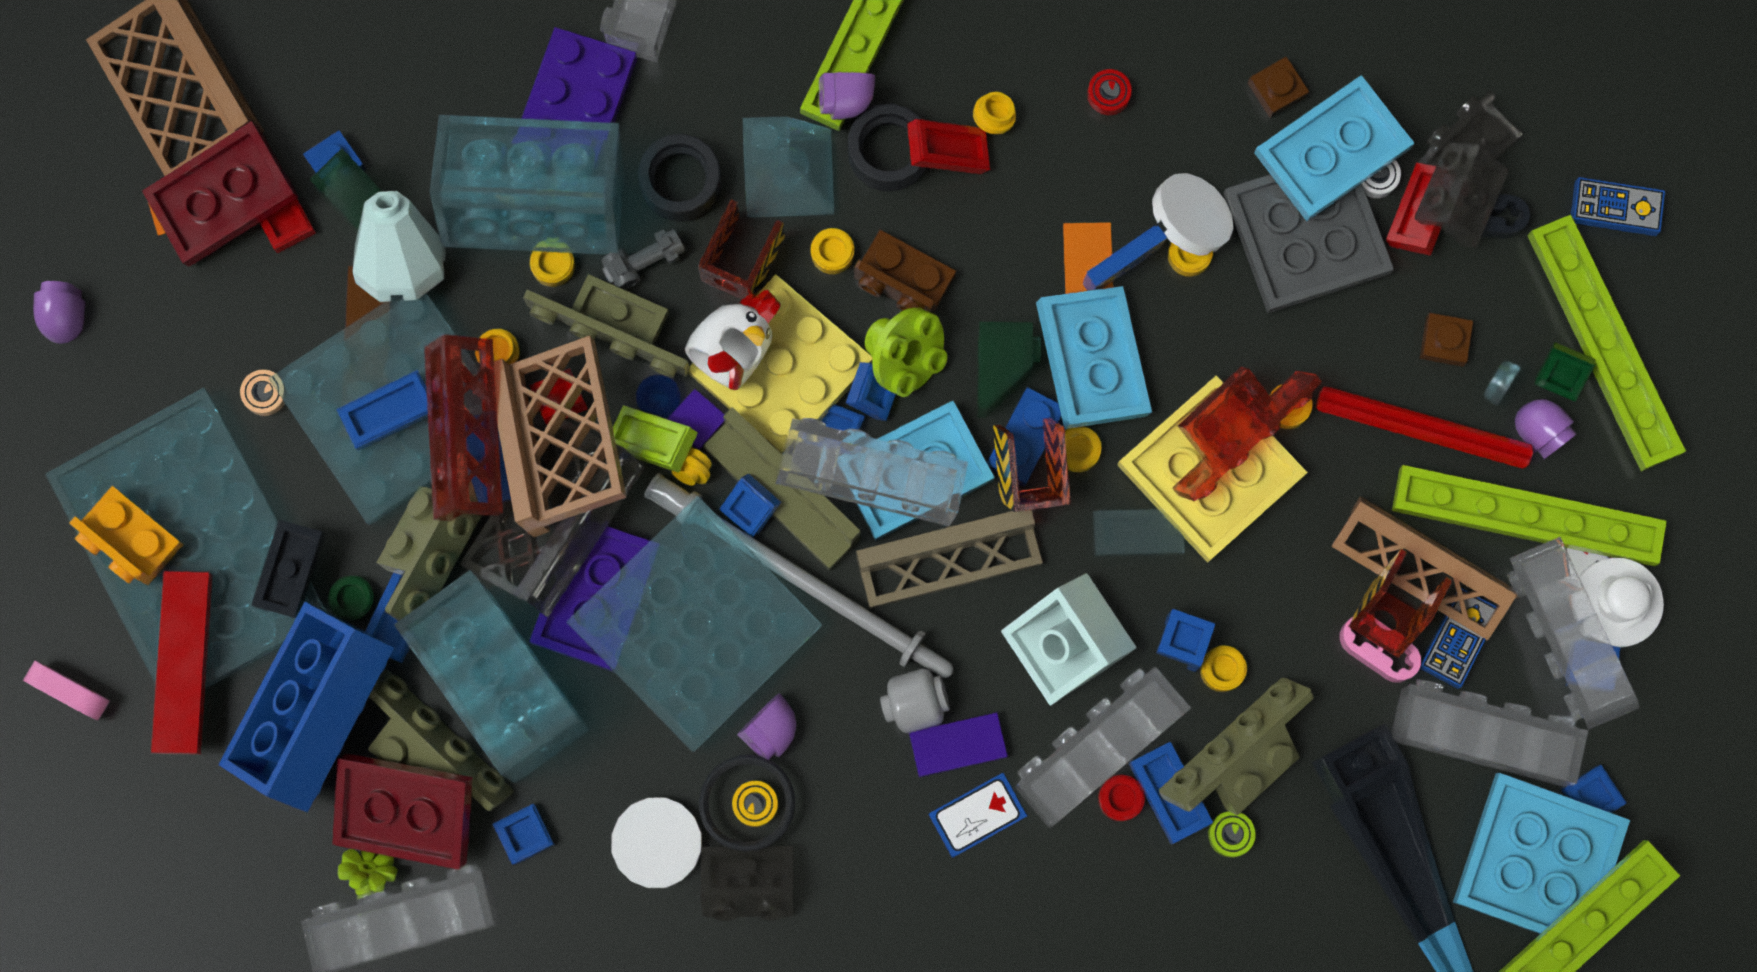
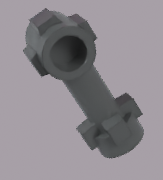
M662 229L654 234L656 243L628 256L624 248L614 250L604 256L601 260L604 265L602 270L608 282L623 290H628L640 282L641 279L637 273L638 271L663 258H666L669 264L678 261V255L684 253L685 249L676 231L671 229L665 232Z

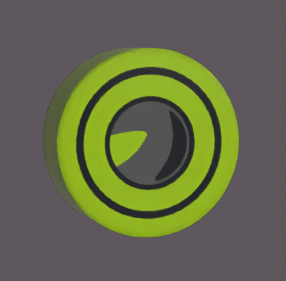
M1227 811L1213 819V823L1209 826L1208 839L1210 845L1218 854L1225 857H1238L1248 852L1253 846L1255 828L1252 821L1243 813L1235 815Z

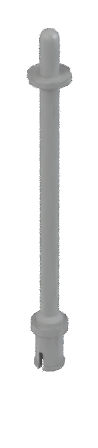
M658 473L650 482L644 497L676 515L678 523L683 526L687 523H697L902 652L900 665L904 668L913 659L938 676L947 678L952 675L954 670L951 662L921 644L926 635L925 632L920 630L911 638L706 509L702 501L703 496L696 491L692 493L687 492L665 478L661 473Z

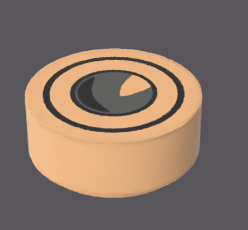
M257 370L250 373L243 380L240 396L244 405L251 412L260 416H269L277 413L284 406L287 400V388L276 373L269 370Z

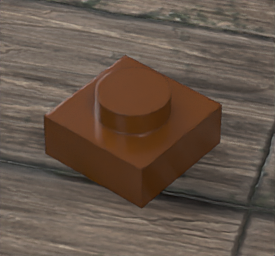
M1287 57L1256 73L1248 80V85L1270 118L1305 99L1309 93Z
M1429 313L1425 321L1420 359L1463 367L1467 363L1473 321Z

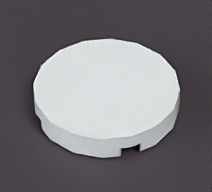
M1182 173L1172 175L1156 189L1152 199L1153 214L1157 223L1162 220L1163 225L1167 228L1164 234L1173 244L1186 252L1201 256L1208 255L1211 251L1216 252L1230 240L1233 231L1231 211L1226 200L1211 184L1200 177Z
M646 798L630 805L618 818L612 832V855L618 869L631 882L646 888H668L683 881L696 868L702 853V833L695 817L682 804L668 798Z

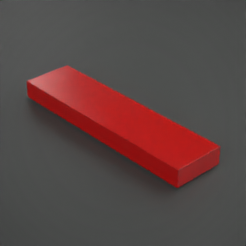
M164 571L151 746V753L201 755L213 575L209 572Z

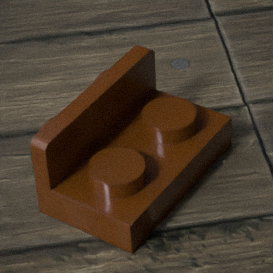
M879 230L862 261L858 260L854 267V278L859 281L858 286L865 292L875 297H881L882 294L897 301L896 307L901 311L909 308H922L933 314L956 276L954 269L882 230Z

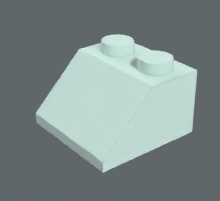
M1087 573L1058 587L1001 630L1050 706L1104 672L1137 648Z

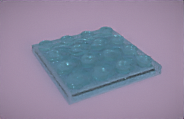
M427 293L417 300L404 301L403 295H395L391 298L392 301L384 302L269 377V380L368 525H371L413 497L420 488H427L465 462L453 425L454 422L459 419L495 411L490 385ZM418 370L439 412L357 451L336 409Z
M696 496L566 621L691 752H695L822 626L699 496Z

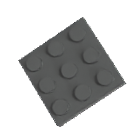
M1271 175L1226 188L1224 191V197L1231 211L1267 313L1389 275L1394 270L1362 184L1309 221L1304 219Z

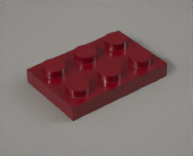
M252 121L142 190L180 260L189 267L299 198L259 126Z
M345 753L337 758L332 845L460 870L467 864L473 777Z

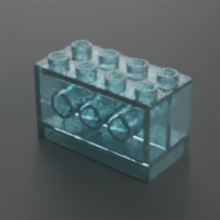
M439 115L430 196L443 247L618 254L624 187L619 123Z
M471 570L394 624L499 773L515 784L589 731V728L491 592Z

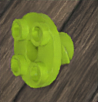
M909 308L901 311L892 319H879L867 331L865 348L867 353L873 358V373L877 382L884 389L901 397H907L913 391L919 389L928 381L932 374L939 373L947 361V353L943 349L944 331L942 324L935 314L922 308Z

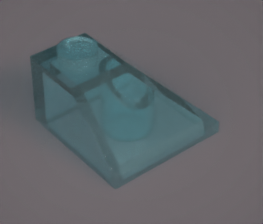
M787 116L743 118L747 218L834 215L831 129Z

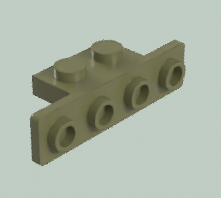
M589 274L572 309L530 290H526L523 296L526 305L531 308L529 314L544 323L553 325L555 320L571 326L569 332L580 339L591 336L594 340L598 338L611 344L609 349L623 358L634 360L635 355L650 361L649 367L666 377L674 378L675 373L687 377L690 367L687 360L654 346L669 315L668 309Z
M466 463L449 493L422 486L418 487L376 562L387 571L403 575L386 605L385 611L413 631H418L486 509V507L480 508Z
M384 670L380 674L369 698L391 719L368 748L379 760L473 777L472 796L488 811L509 799L514 791L497 770L489 767L472 751L470 744L465 739L457 736L440 720L436 711L424 705L408 689L406 683L400 677L393 675L389 670Z
M1287 678L1278 680L1159 789L1162 799L1189 812L1216 789L1225 809L1235 815H1239L1300 758L1285 724L1313 700L1314 696L1311 689Z

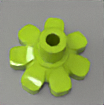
M349 849L342 854V863L338 866L337 874L340 880H349V886L355 889V893L358 896L370 897L373 892L383 891L386 881H395L398 870L393 867L394 857L381 854L376 856V853L360 851L359 854L356 850Z

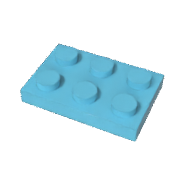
M1361 75L1256 148L1254 154L1304 219L1309 221L1409 151L1415 143Z
M1123 286L1041 297L1036 302L1064 429L1141 418L1151 414V405Z
M954 401L835 460V464L875 541L994 481V476Z

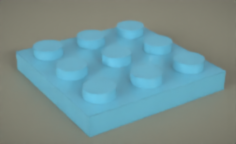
M1496 773L1453 903L1541 934L1615 867L1630 820L1502 773Z

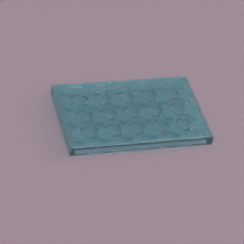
M205 388L194 392L45 474L69 521L75 516L82 520L110 487L114 486L184 544L148 586L135 578L130 584L108 567L113 560L102 550L95 556L84 548L155 684L164 571L209 572L213 575L205 689L281 647L295 619L255 609L251 606L278 519L211 395ZM73 527L76 534L78 535L80 532ZM310 582L304 602L327 612L312 582Z

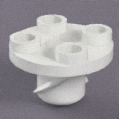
M1626 558L1604 559L1583 570L1574 585L1571 598L1573 615L1580 632L1599 644L1620 648L1637 644L1649 637L1661 620L1664 606L1661 588L1653 574L1643 565Z

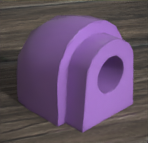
M848 72L823 73L819 78L820 113L830 114L831 119L836 120L853 118L864 112L873 100L875 75Z
M45 281L41 283L40 291L34 293L33 312L35 323L42 335L51 342L59 344L68 343L77 338L82 331L85 301L81 298L82 291L74 285L61 281Z
M1546 399L1533 400L1523 405L1515 418L1516 430L1525 443L1533 446V453L1538 451L1544 459L1577 434L1570 426L1574 422L1571 417L1558 404Z
M779 693L737 735L758 756L764 757L767 760L773 755L780 757L794 739L796 730L794 711Z

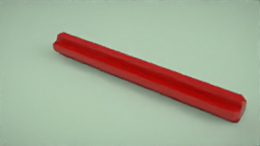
M1327 386L1322 388L1318 396L1317 409L1324 413L1521 469L1526 468L1532 459L1533 446L1525 442Z

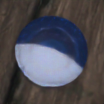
M653 375L644 379L638 386L636 401L640 411L668 419L681 404V394L677 384L671 378L664 375Z

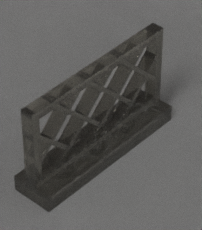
M564 420L554 438L559 440L564 432L573 436L578 427ZM588 432L583 440L587 444L583 445L581 443L578 450L588 455L594 454L602 439ZM551 443L540 458L541 467L549 471L553 469L561 454L555 456V445ZM616 444L627 496L645 466L625 448ZM574 455L570 462L575 461L577 476L568 479V481L576 484L586 466L585 460ZM606 457L602 461L605 464H607ZM598 468L586 490L597 493L612 488L609 473ZM557 482L548 499H551V507L560 506V494L572 489ZM624 499L549 524V527L554 525L555 531L547 543L539 548L537 546V538L530 535L521 526L507 530L506 520L513 512L512 502L499 503L460 562V565L526 603L537 612L549 617ZM526 535L528 552L510 558L508 542ZM498 546L500 562L484 568L478 565L487 549ZM529 563V571L520 585L516 587L513 585L511 569Z

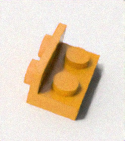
M114 486L110 487L82 520L75 516L69 522L80 532L74 539L95 556L102 550L113 560L108 567L129 584L135 578L148 586L184 545Z

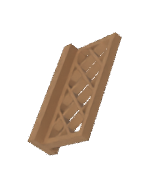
M145 0L86 39L164 176L251 121L259 126L261 132H264L188 0ZM157 9L162 18L158 37L140 33L144 17ZM169 33H171L174 40L168 39ZM117 35L128 37L122 60L110 58L103 47V44ZM138 40L156 43L150 66L133 63ZM166 46L180 48L183 56L179 72L161 69ZM115 66H120V71H119V73H118L117 69L115 68ZM190 67L195 75L189 74ZM131 69L148 72L143 96L130 93L126 87ZM159 75L177 78L171 101L153 98ZM187 81L200 83L204 90L199 107L181 104ZM135 101L141 102L140 108L137 106ZM211 103L216 111L209 110ZM151 104L169 108L163 131L151 129L147 123ZM179 110L197 114L192 137L173 133ZM207 116L221 119L228 131L213 142L202 140ZM155 136L162 137L160 144ZM171 140L190 143L186 160L173 168L167 158ZM200 146H205L203 149L199 151Z
M591 336L510 365L503 359L486 364L514 518L519 526L533 537H537L550 532L549 524L627 498L596 344ZM585 353L586 364L577 378L563 372L571 357ZM543 369L549 373L537 392L535 393L527 389L524 374ZM558 378L573 384L560 405L546 398ZM582 390L593 394L594 402L585 417L571 411ZM542 404L556 410L544 432L533 425V418ZM566 416L580 423L568 444L554 438ZM590 429L601 433L602 442L593 456L578 450ZM550 443L564 450L551 471L541 467L540 462L541 456ZM574 455L588 462L576 484L561 477ZM605 457H606V462H607V464H605V463L602 462ZM598 468L608 472L612 488L597 493L586 490ZM557 482L572 489L563 505L549 509L548 497Z

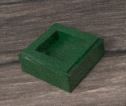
M1554 342L1535 377L1534 385L1576 402L1595 366V359Z

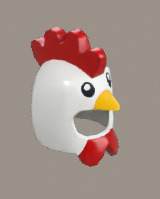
M764 290L757 296L753 293L747 295L738 304L722 305L706 317L691 334L685 347L687 356L710 378L731 390H738L752 375L771 344L772 331L768 323L779 310L781 303L769 290Z

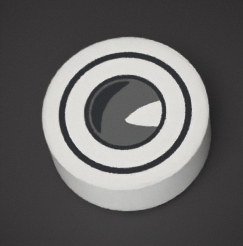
M1394 160L1364 181L1362 186L1366 196L1378 199L1390 195L1397 187L1401 178L1399 164Z

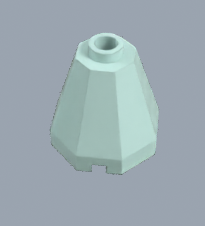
M398 191L378 192L364 202L353 261V276L358 286L379 302L392 301L391 295H403L404 301L419 299L444 280L443 260L445 261L446 254L444 242L409 199Z

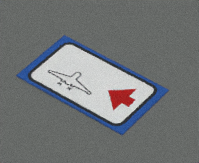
M1004 773L928 814L952 858L1027 817Z

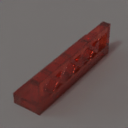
M443 334L424 347L433 520L451 521L462 514L497 516L503 513L493 339ZM461 349L479 351L480 370L474 376L462 364ZM469 389L482 401L483 412L477 418L464 406V394ZM472 432L485 445V456L479 462L467 451L466 438ZM475 475L487 487L488 503L469 501V482Z

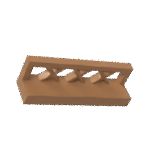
M1361 496L1332 544L1333 548L1378 575L1388 565L1387 552L1406 549L1413 553L1418 571L1398 575L1390 570L1386 580L1428 605H1431L1437 597L1428 592L1425 576L1444 572L1453 577L1457 594L1444 597L1438 611L1486 640H1489L1517 596L1515 588ZM1359 521L1376 532L1379 548L1360 552L1345 542ZM1382 535L1396 544L1384 546ZM1381 554L1383 565L1370 558V556ZM1421 559L1434 567L1423 570ZM1420 577L1422 588L1408 580ZM1460 582L1474 591L1462 593ZM1484 596L1498 604L1485 626L1468 617L1464 603L1465 599ZM1459 601L1462 612L1448 605V603Z

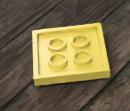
M775 274L759 293L769 290L781 303V306L768 323L772 331L771 344L752 375L738 390H731L710 378L694 363L689 366L688 374L729 410L733 407L777 451L787 458L801 443L807 432H811L824 418L831 406L836 405L848 392L860 362L872 364L873 358Z
M1217 375L1117 464L1207 563L1307 474L1306 470Z

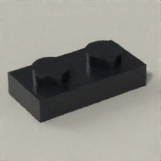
M279 520L251 606L255 609L296 619L303 606L326 534L319 530Z

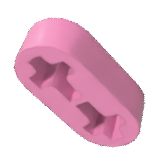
M1359 614L1352 622V618H1350L1342 626L1340 631L1342 647L1350 655L1391 682H1403L1412 678L1419 671L1421 655L1412 643L1404 651L1407 654L1405 663L1410 666L1409 669L1402 668L1397 672L1391 669L1393 660L1382 653L1383 649L1396 655L1403 650L1407 640L1376 618ZM1363 625L1367 626L1370 629L1367 635L1368 638L1378 644V647L1375 648L1367 642L1357 646L1353 642L1356 635L1351 631V628L1359 629Z
M36 660L23 681L97 721H99L110 700Z

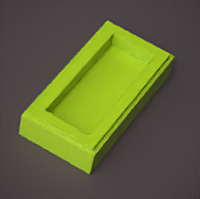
M624 405L613 426L617 452L678 473L698 434L689 426Z

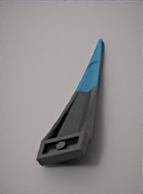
M1386 723L1312 762L1334 802L1330 805V808L1435 971L1473 972L1439 876L1408 763Z

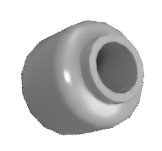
M919 669L893 676L888 681V695L880 697L887 723L895 721L898 728L904 733H912L938 726L943 721L944 712L950 710L942 677L940 675L934 677L927 669Z

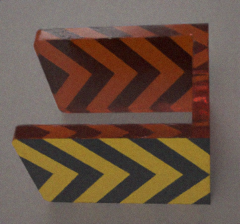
M731 199L701 258L698 269L702 282L743 299L751 293L758 294L784 241V223L779 220L775 222L747 281L721 270L716 265L740 218L738 202Z
M1043 418L1048 487L1019 491L1014 435L1002 425L993 426L1000 501L1013 512L1071 504L1065 431L1062 425L1051 418Z
M1402 548L1369 586L1348 626L1397 658L1403 654L1432 621L1452 582L1451 579L1445 577L1417 610L1386 592L1407 554ZM1384 610L1389 612L1396 621V629L1389 631L1381 628L1375 621V611Z

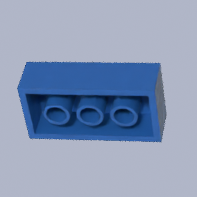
M304 602L218 765L266 797L308 813L313 801L320 793L322 784L334 761L342 751L344 742L355 721L363 711L366 700L376 681L384 671L394 647L347 621Z

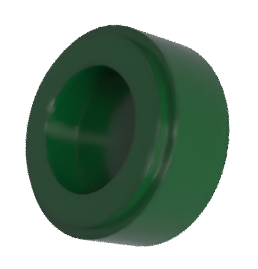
M345 576L333 584L329 592L328 601L331 610L339 618L348 622H358L367 618L372 613L376 604V595L373 587L361 577Z

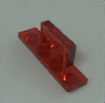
M1240 367L1178 425V428L1199 453L1202 460L1173 486L1172 489L1177 496L1196 501L1211 494L1218 485L1217 481L1227 471L1243 464L1250 455L1249 451L1260 440L1276 433L1281 427V421L1292 410L1298 409L1310 401L1313 391L1322 382L1316 374L1296 371L1269 396L1250 369Z

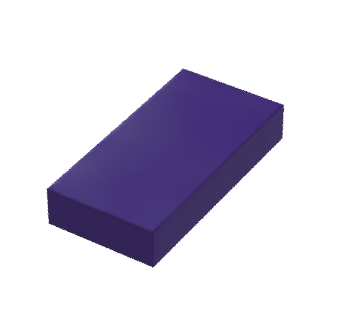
M997 713L909 733L919 778L1007 758Z

